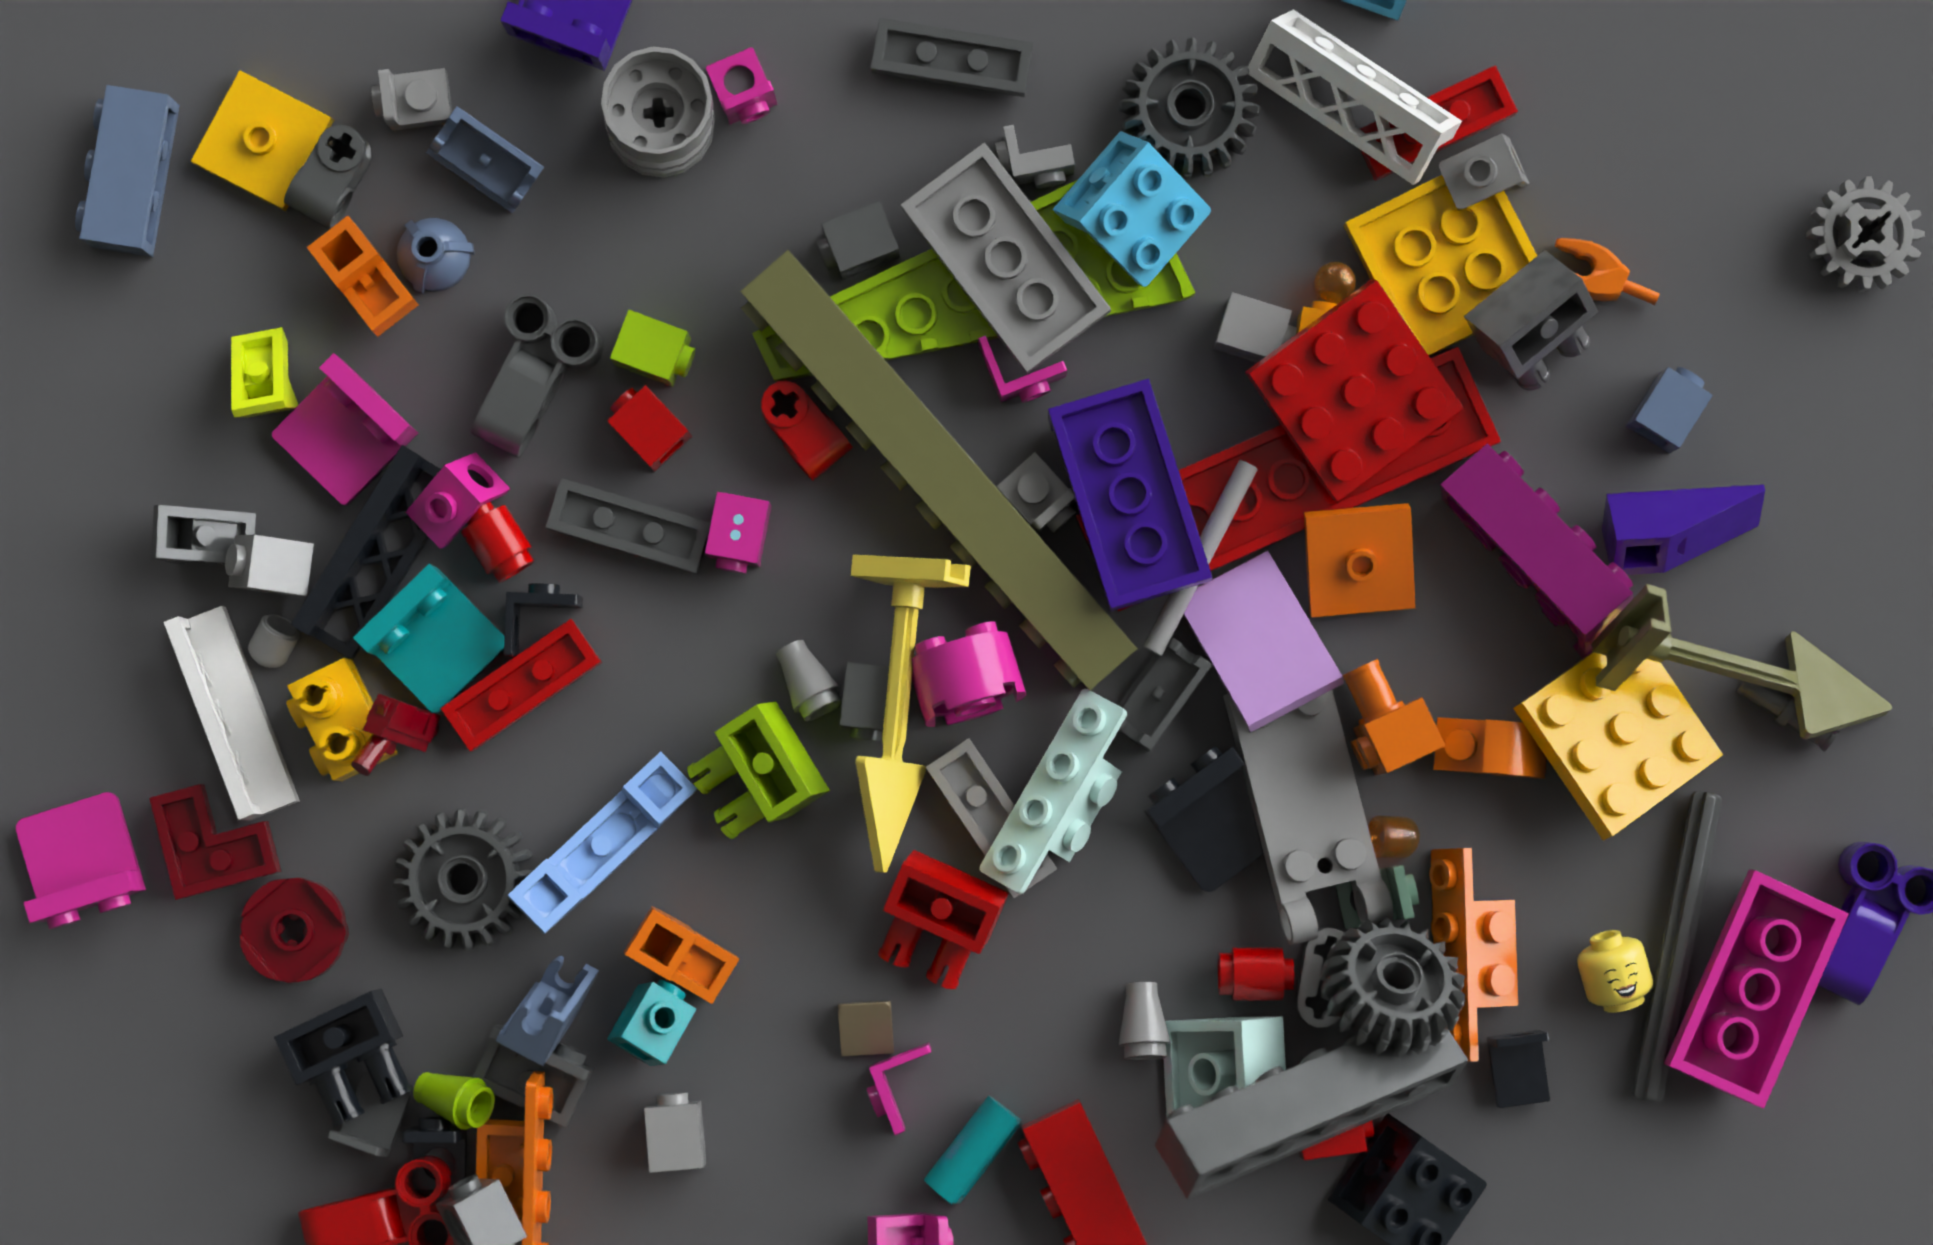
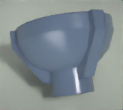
M426 218L415 223L411 219L404 225L407 229L398 243L397 262L402 274L413 284V289L424 294L425 290L442 291L456 285L466 274L470 265L471 255L475 254L474 245L468 243L463 232L453 223L440 218ZM429 240L435 241L437 243L436 253L430 257L421 256V245Z

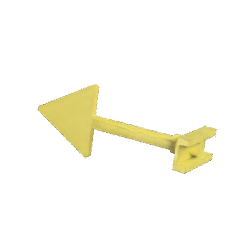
M853 555L851 576L883 585H892L891 606L895 607L882 734L883 755L881 759L866 756H857L856 768L875 872L886 873L888 871L926 772L924 765L902 761V751L907 732L913 672L912 658L915 652L918 611L923 609L925 587H969L971 566L951 564V561L947 559Z

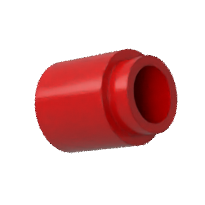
M491 502L482 505L467 522L468 526L461 531V534L487 575L493 573L499 583L512 578L534 563V559L529 553L532 546L506 505L497 508Z
M1231 948V953H1218V994L1231 995L1232 1001H1283L1284 990L1294 989L1293 958H1284L1283 948Z

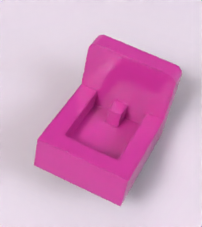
M926 1212L867 1216L868 1245H953V1234L948 1226L947 1216Z

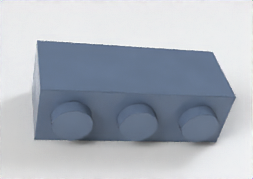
M106 85L104 99H98L93 115V125L95 130H98L95 150L90 149L88 151L84 166V176L89 181L86 201L81 200L79 202L75 217V227L80 232L79 239L92 248L149 257L154 255L180 107L168 94Z

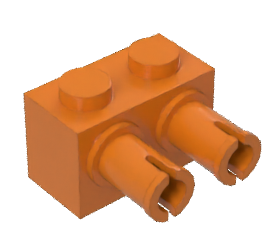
M1378 659L1342 675L1362 716V719L1358 720L1360 725L1353 728L1357 739L1350 743L1363 770L1372 768L1375 776L1389 773L1445 746L1423 697L1406 704L1403 701L1397 702L1382 672Z

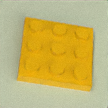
M1443 175L1411 189L1345 222L1343 225L1370 280H1378L1429 357L1474 335L1464 316L1537 257L1505 191L1461 210L1456 207Z
M1592 652L1513 709L1601 839L1606 840L1617 834L1723 756V753L1661 662L1645 659L1615 691L1596 686L1595 677L1607 666V660L1605 655Z

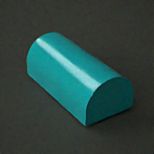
M988 1095L923 1180L949 1203H961L1022 1125V1120Z

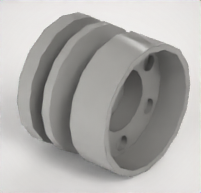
M652 46L633 51L614 65L603 85L601 107L611 148L623 164L642 175L665 178L684 173L702 160L712 143L715 119L708 79L696 62L675 49ZM659 111L665 112V127H654L655 113Z

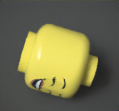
M1608 930L1590 937L1591 945L1582 950L1577 957L1578 968L1589 1002L1597 1006H1603L1604 1011L1608 1013L1627 1011L1643 1004L1645 1001L1644 995L1653 986V978L1642 942L1632 937H1622L1619 930Z

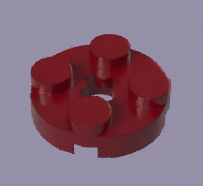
M297 877L274 880L259 888L244 906L241 916L243 917L241 935H239L242 952L257 972L266 978L291 983L309 981L327 972L342 954L344 944L348 940L349 927L346 923L345 912L340 901L327 887L318 882ZM287 916L294 921L302 918L306 923L303 929L305 939L301 943L295 939L285 942L280 935L286 930L282 921Z

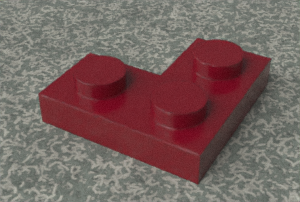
M198 784L149 798L175 900L281 872L269 822L262 821L217 834L205 784Z

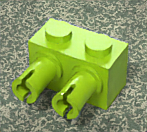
M777 701L756 704L715 731L714 733L722 746L687 767L690 779L697 775L702 777L693 784L703 794H708L714 787L736 773H739L747 786V792L724 807L714 811L717 824L724 820L727 822L737 816L736 819L720 828L730 839L736 838L738 834L764 817L768 823L789 818L830 791Z

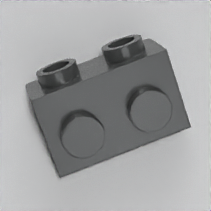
M501 1024L493 1026L489 1034L491 1038L473 1077L482 1079L486 1086L492 1089L494 1095L525 1109V1086L533 1071H545V1087L553 1088V1111L550 1121L566 1128L595 1069L584 1064L587 1055L559 1042L544 1066H541L496 1042L504 1026Z

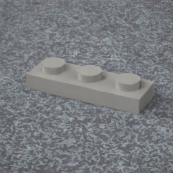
M968 738L926 766V769L986 856L1015 805L970 738ZM1048 854L1045 856L1027 889L1057 870ZM1006 887L1013 898H1016L1020 895L1017 892Z

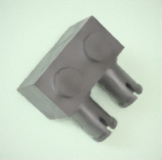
M1544 250L1467 313L1464 318L1481 349L1515 376L1522 389L1532 391L1541 387L1534 374L1536 370L1544 383L1549 380L1550 370L1544 363L1543 358L1557 347L1558 352L1564 357L1572 358L1579 356L1581 352L1574 341L1576 337L1584 350L1589 347L1590 337L1582 325L1599 311L1582 278Z

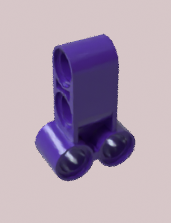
M1871 842L1853 843L1846 847L1840 855L1838 862L1839 873L1843 880L1852 886L1840 910L1849 913L1818 984V986L1856 1005H1861L1873 989L1909 914L1923 915L1933 912V869L1912 865L1898 868L1897 859L1889 848L1885 845ZM1870 851L1876 856L1879 867L1876 875L1865 881L1858 873L1857 863L1862 854ZM1918 875L1925 883L1926 892L1920 902L1912 904L1905 896V886L1910 878Z

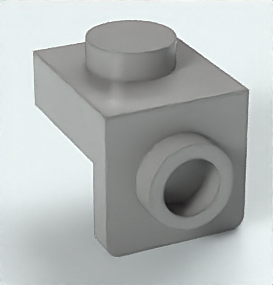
M1014 125L1003 126V141L995 142L996 155L1005 170L1010 172L1011 178L1017 185L1034 182L1037 189L1050 188L1065 183V176L1074 174L1075 161L1071 144L1019 154Z

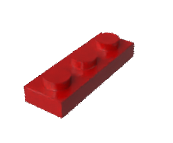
M1496 65L1426 97L1462 121L1454 137L1439 146L1435 153L1514 117L1518 113ZM1376 121L1360 128V130L1366 134L1378 131ZM1389 122L1390 128L1396 127ZM1406 133L1393 135L1397 154L1413 164L1423 144ZM1375 139L1382 144L1381 139ZM1360 150L1375 181L1394 173Z
M569 619L442 706L441 710L468 750L473 752L596 668L602 661L574 620Z

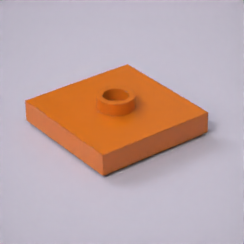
M1409 503L1304 512L1308 602L1311 618L1416 608L1412 514Z

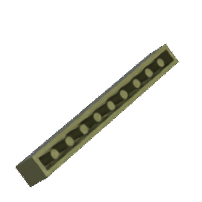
M789 250L785 251L740 291L748 300L741 307L743 312L761 332L770 325L783 340L776 347L778 352L795 371H798L805 365L818 380L810 387L830 411L838 405L841 406L853 420L845 427L865 451L873 444L887 459L880 468L900 491L908 484L922 499L915 508L934 530L942 524L947 527L957 539L949 547L965 565L971 566L970 570L978 563L990 576L991 580L984 587L1004 609L1012 603L1026 618L1019 624V627L1039 649L1046 643L1053 648L1060 656V659L1054 666L1073 688L1082 682L1091 690L1137 650V647Z

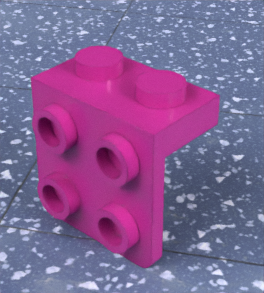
M110 792L101 793L22 818L17 822V837L36 899L23 902L29 923L47 922L49 929L62 927L80 921L78 911L97 905L100 913L116 910L131 904L129 895L146 890L122 807L116 794Z

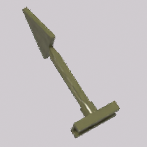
M1646 584L1591 643L1592 652L1605 655L1607 660V666L1595 677L1596 686L1615 691L1645 659L1656 662L1669 660L1791 694L1795 700L1799 732L1803 739H1810L1885 716L1892 709V705L1795 631H1792L1785 638L1790 670L1672 638L1666 589Z

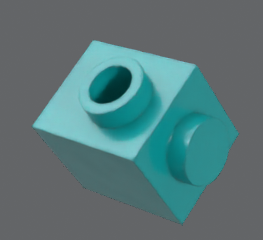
M659 979L657 983L639 984L607 1040L649 1066L665 1065L697 1009L683 1001L686 994L667 981Z

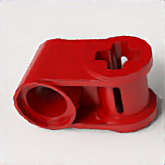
M778 381L770 385L763 393L761 410L765 422L783 442L786 451L812 481L853 448L835 423L824 412L820 411L805 391L796 383ZM780 394L781 397L787 399L793 395L797 399L794 404L796 415L791 419L785 414H781L776 418L771 413L775 408L774 396Z

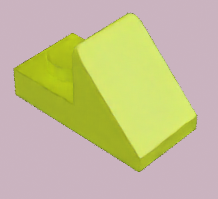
M283 328L231 337V411L234 418L254 417L295 409L298 406V401L288 376V341Z

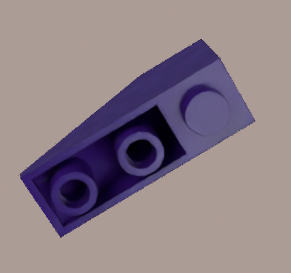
M1764 484L1606 494L1602 534L1609 564L1614 562L1627 575L1665 573L1758 527L1765 495Z

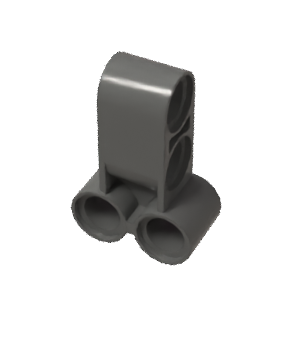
M532 294L519 295L506 306L504 313L505 326L509 333L517 339L486 396L471 430L473 435L517 458L524 453L531 442L568 369L587 370L597 364L603 353V340L593 326L585 320L578 318L566 319L557 324V316L553 309L539 296ZM528 308H539L544 316L542 326L533 333L521 332L518 324L520 315ZM578 331L588 333L590 346L587 352L580 357L573 358L567 356L564 344L568 336Z

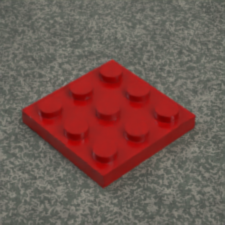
M1375 279L1365 283L1245 371L1249 380L1332 500L1337 502L1464 409L1378 280Z

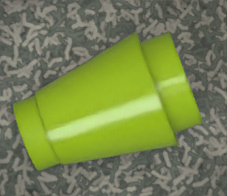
M425 1072L418 1077L413 1089V1096L416 1102L423 1104L463 1130L483 1126L490 1118L494 1108V1093L480 1078Z

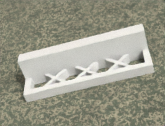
M1294 9L1270 21L1248 65V75L1412 185L1421 180L1437 148L1454 137L1462 122ZM1274 46L1289 55L1294 75L1280 77L1265 67ZM1304 66H1306L1307 68H1309V69L1312 70V71L1306 72ZM1321 76L1330 82L1336 103L1322 105L1313 99L1308 79ZM1296 82L1297 87H1295L1291 83ZM1347 94L1354 99L1348 100ZM1363 104L1372 110L1378 131L1366 134L1355 127L1350 107ZM1338 110L1339 115H1337L1333 111ZM1389 122L1396 127L1390 128ZM1406 133L1423 144L1413 165L1397 154L1393 135ZM1375 139H1381L1382 144Z
M219 606L189 619L177 616L165 621V628L238 820H254L299 802V797L227 608Z

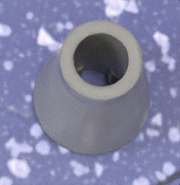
M804 640L794 641L776 653L782 667L793 710L795 713H801L805 721L818 719L830 713L842 703L838 695L841 687L810 652Z
M1134 982L1126 984V1000L1118 1044L1119 1047H1124V1059L1155 1060L1166 1058V1045L1171 1044L1158 996L1157 983Z

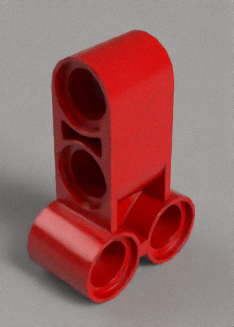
M434 1155L421 1156L406 1163L398 1171L395 1180L396 1187L299 1211L298 1215L305 1245H396L408 1242L409 1245H432L425 1237L424 1228L426 1222L431 1219L441 1221L445 1225L436 1204L448 1192L451 1184V1170L448 1164L443 1159ZM417 1167H424L433 1173L436 1179V1186L432 1194L425 1195L419 1193L414 1188L412 1175ZM448 1231V1239L445 1245H455Z

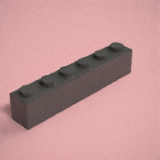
M1450 1031L1436 1047L1429 1044L1427 1049L1422 1051L1420 1055L1409 1048L1407 1053L1403 1054L1400 1058H1398L1390 1046H1387L1386 1050L1378 1055L1375 1043L1367 1040L1357 1046V1034H1355L1342 1047L1330 1052L1325 1048L1318 1049L1307 1055L1295 1067L1285 1071L1282 1067L1270 1069L1262 1074L1254 1084L1242 1089H1239L1236 1085L1227 1087L1214 1095L1210 1102L1193 1108L1191 1104L1177 1108L1165 1118V1125L1155 1143V1147L1188 1200L1453 1086L1468 1062L1466 1055Z

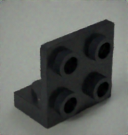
M1388 1113L1375 1130L1374 1137L1370 1138L1366 1143L1367 1152L1359 1153L1328 1201L1390 1245H1447L1485 1190L1487 1183Z

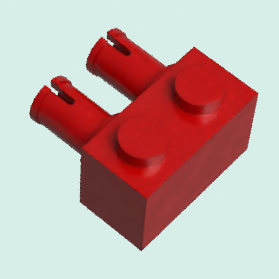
M913 850L902 863L882 910L895 917L882 947L879 948L878 956L884 961L889 962L899 943L901 946L893 965L907 968L911 963V957L923 929L942 937V941L930 969L926 972V977L932 983L937 984L947 965L949 969L941 987L955 990L959 985V979L971 951L980 955L989 941L1009 896V892Z

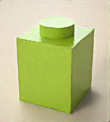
M628 309L610 359L615 366L673 387L677 375L684 378L687 376L696 348L689 346L691 337L688 331Z

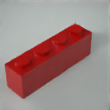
M1079 1099L1022 1125L1026 1138L1017 1143L1030 1171L1040 1167L1049 1186L1041 1189L1040 1192L1052 1218L1055 1219L1063 1215L1069 1227L1071 1235L1063 1238L1065 1245H1148Z

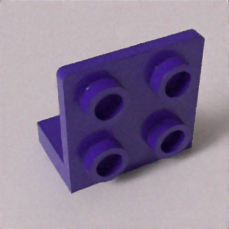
M520 0L518 5L508 1L500 21L510 36L605 71L633 0Z

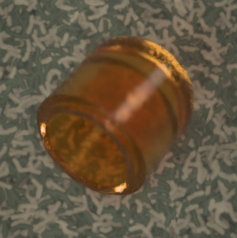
M1337 261L1326 263L1320 267L1313 282V290L1319 301L1336 304L1352 294L1356 287V277L1352 269L1348 265Z
M1377 815L1368 824L1377 858H1407L1419 846L1420 832L1418 826L1409 817ZM1382 831H1384L1383 843L1381 842L1379 837Z

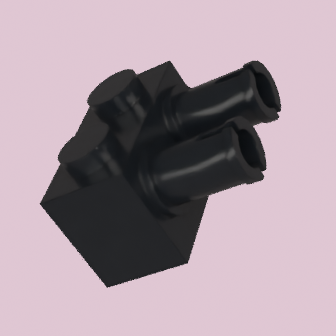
M382 988L369 991L274 1037L295 1084L299 1085L309 1082L310 1086L316 1085L332 1119L333 1127L365 1113L344 1071L349 1068L347 1063L355 1059H357L358 1063L364 1061L382 1104L413 1090L392 1048L397 1045L395 1040L403 1037V1034Z

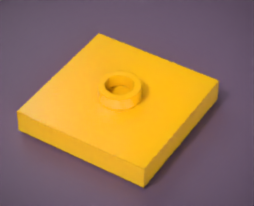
M239 70L191 162L286 212L288 205L284 204V197L291 181L307 161L322 133L332 126L334 120L315 108Z

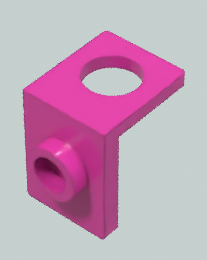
M752 47L706 66L707 73L729 124L741 121L742 124L754 122L769 114L770 107L777 105L771 82L767 81ZM734 67H745L754 75V86L736 95L731 94L724 86L725 75Z
M986 335L978 338L980 352L1001 403L1020 396L1022 403L1042 397L1051 392L1050 383L1063 379L1067 375L1065 363L1061 361L1005 383Z
M474 452L444 465L407 509L406 514L438 548L442 549L448 546L482 505L506 495L510 487ZM468 470H473L483 476L489 488L476 483L469 475Z
M929 1042L874 1063L869 1067L875 1085L866 1088L877 1117L887 1114L894 1135L905 1132L906 1127L884 1071L931 1053L932 1049Z

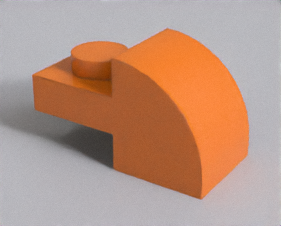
M346 216L306 247L377 337L419 305L388 263L349 216Z
M1437 717V729L1445 746L1435 751L1433 770L1545 779L1547 758L1523 722Z
M653 906L649 909L623 952L626 956L665 979L672 980L711 1004L715 1001L740 960L735 954L694 931L687 924Z

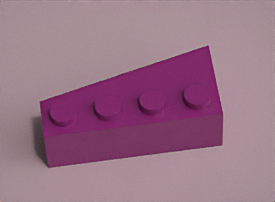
M1487 443L1440 484L1442 500L1486 550L1491 552L1498 547L1503 552L1499 557V561L1508 575L1519 587L1522 586L1527 589L1532 585L1536 589L1537 593L1534 596L1542 607L1541 612L1554 627L1567 624L1578 637V642L1572 647L1582 658H1585L1592 653L1591 643L1633 599V592L1630 590L1633 583L1628 575L1614 562L1606 566L1593 552L1597 548L1596 544L1580 526L1575 524L1570 528L1557 515L1560 512V508L1544 489L1539 487L1534 491L1521 478L1524 475V471L1508 452L1503 450L1498 454Z

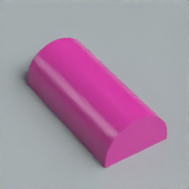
M1749 869L1664 1065L1726 1094L1764 1109L1849 913L1763 873Z

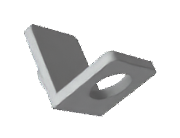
M1503 133L1439 163V169L1456 207L1461 210L1515 185L1520 187L1529 185L1512 142Z

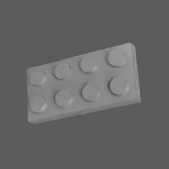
M985 142L900 205L902 211L1026 374L1030 373L1111 312L1110 306Z

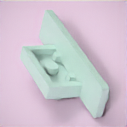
M1083 689L1080 692L979 867L982 873L1018 894H1023L1048 851L1070 862L1075 852L1084 847L1091 833V824L1101 807L1109 803L1117 789V780L1122 773L1118 768L1103 759V756L1127 716L1126 710L1089 689Z

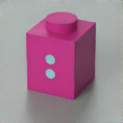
M717 491L705 554L709 558L717 559L715 568L746 574L748 565L760 567L772 508L769 501Z

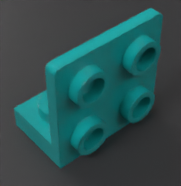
M430 563L353 637L367 653L377 656L434 714L440 713L442 706L453 700L504 650L505 636L439 568Z

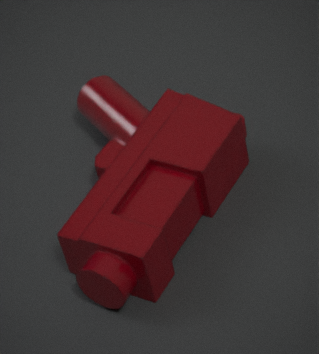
M378 693L362 729L372 735L352 761V767L358 773L369 776L385 753L389 755L394 754L397 743L426 752L428 744L438 734V722L441 716Z

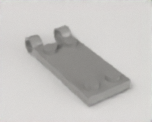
M1331 690L1251 733L1229 694H1225L1223 697L1237 752L1245 763L1242 766V771L1279 911L1281 928L1288 944L1294 945L1314 940L1318 937L1315 912L1306 896V892L1351 882L1356 911L1362 924L1367 919L1373 924H1379L1386 917L1391 921L1393 919L1391 896L1379 871L1333 691ZM1322 858L1330 863L1328 873L1320 872L1317 867L1318 861Z

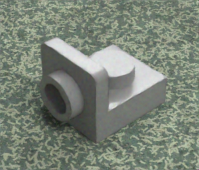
M445 68L392 74L389 69L378 70L380 85L372 86L373 107L376 117H384V121L392 131L446 123L452 113L448 72Z
M1036 452L996 486L1037 534H1040L1046 527L1055 533L1076 514V511L1071 507L1075 502L1072 488L1068 489Z

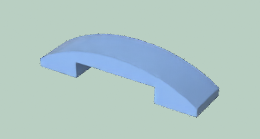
M660 751L623 786L622 790L549 859L546 858L507 897L543 934H546L657 831L691 797L697 788Z

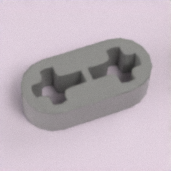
M1335 928L1318 929L1317 939L1306 941L1301 961L1295 1008L1299 1017L1305 1023L1317 1028L1333 1025L1341 1018L1327 1016L1328 1010L1323 1011L1321 1018H1313L1314 1010L1305 1006L1307 996L1314 997L1317 995L1319 981L1322 980L1321 969L1323 959L1321 956L1314 954V948L1316 944H1325L1327 936L1335 937L1334 943H1337L1341 939L1343 932Z

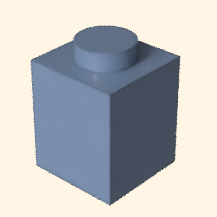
M1667 367L1657 375L1626 424V427L1670 454L1681 447L1713 395L1702 388L1705 382L1693 372L1682 367H1677L1676 371Z

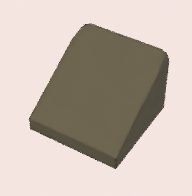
M891 1000L838 1004L841 1056L894 1053Z

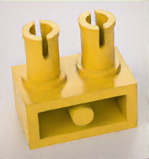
M342 658L287 685L293 698L286 701L288 710L298 728L302 729L307 726L315 743L314 746L309 748V752L322 776L330 774L333 781L341 782L358 774L351 763L372 735L362 729L373 705L372 698L354 661ZM397 750L392 755L385 753L377 764L397 755Z

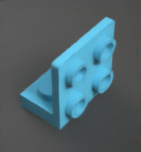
M1122 131L1116 135L1052 209L1065 223L1088 233L1137 284L1143 287L1150 284L1211 213V208L1149 142Z

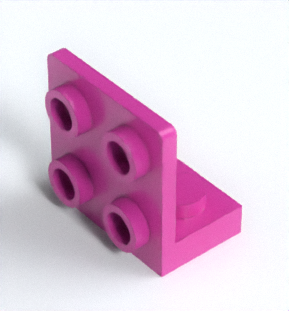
M333 353L319 367L327 375L325 379L273 430L272 437L340 504L347 506L393 460L402 445L406 447L416 437L418 432L344 360Z

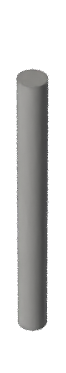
M1238 461L1200 535L1208 564L1211 562L1258 470L1245 461ZM1198 585L1170 593L1143 646L1144 648L1159 656L1163 655Z

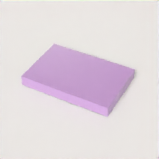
M1269 551L1197 587L1183 616L1250 733L1344 684L1342 674Z

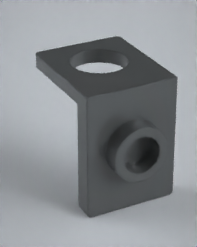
M363 1072L355 1095L365 1113L343 1123L341 1131L330 1130L327 1138L375 1156L389 1157L413 1090L382 1104L370 1074Z

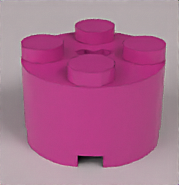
M985 622L972 626L965 630L967 637L947 643L944 636L924 640L914 646L916 655L912 658V683L926 726L935 727V717L944 716L947 725L980 718L1004 709L1001 699L1012 693L1015 702L1022 700L1027 695L1008 633L998 631L995 622Z

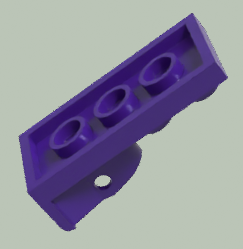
M1149 378L1049 408L1048 421L1050 429L1054 431L1110 612L1212 581L1211 570Z

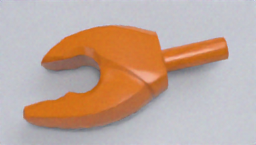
M1556 239V248L1572 254L1576 259L1586 260L1591 265L1590 275H1577L1582 278L1592 300L1603 302L1617 301L1621 292H1624L1650 304H1656L1660 293L1627 280L1630 270L1607 248L1582 239Z

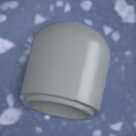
M274 614L262 617L248 645L249 654L256 663L267 668H278L287 662L300 638L299 630L290 625L292 623L290 620Z

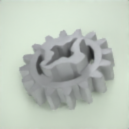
M1866 176L1860 181L1858 189H1856L1850 179L1839 185L1840 195L1830 190L1821 197L1827 208L1817 207L1811 212L1810 217L1820 224L1806 232V238L1818 240L1819 247L1809 254L1810 258L1818 259L1824 257L1827 263L1820 273L1823 277L1831 274L1833 271L1839 273L1838 287L1844 288L1854 279L1857 282L1858 291L1866 292L1871 288L1874 279L1876 285L1880 289H1884L1892 284L1891 274L1900 279L1910 272L1904 261L1913 262L1920 257L1921 252L1911 246V244L1925 237V231L1912 227V222L1922 215L1921 211L1912 210L1907 212L1904 205L1908 202L1910 195L1906 192L1897 198L1892 196L1893 182L1888 180L1879 189H1874L1872 176ZM1858 202H1870L1880 206V208L1864 209ZM1877 221L1878 225L1871 230L1873 233L1869 236V241L1866 243L1862 242L1853 248L1852 245L1859 239L1858 235L1861 233L1862 228L1868 227ZM1893 222L1897 228V242L1893 239ZM1833 226L1838 230L1837 248L1833 239ZM1853 259L1867 260L1872 266L1877 264L1878 267H1860L1850 262Z

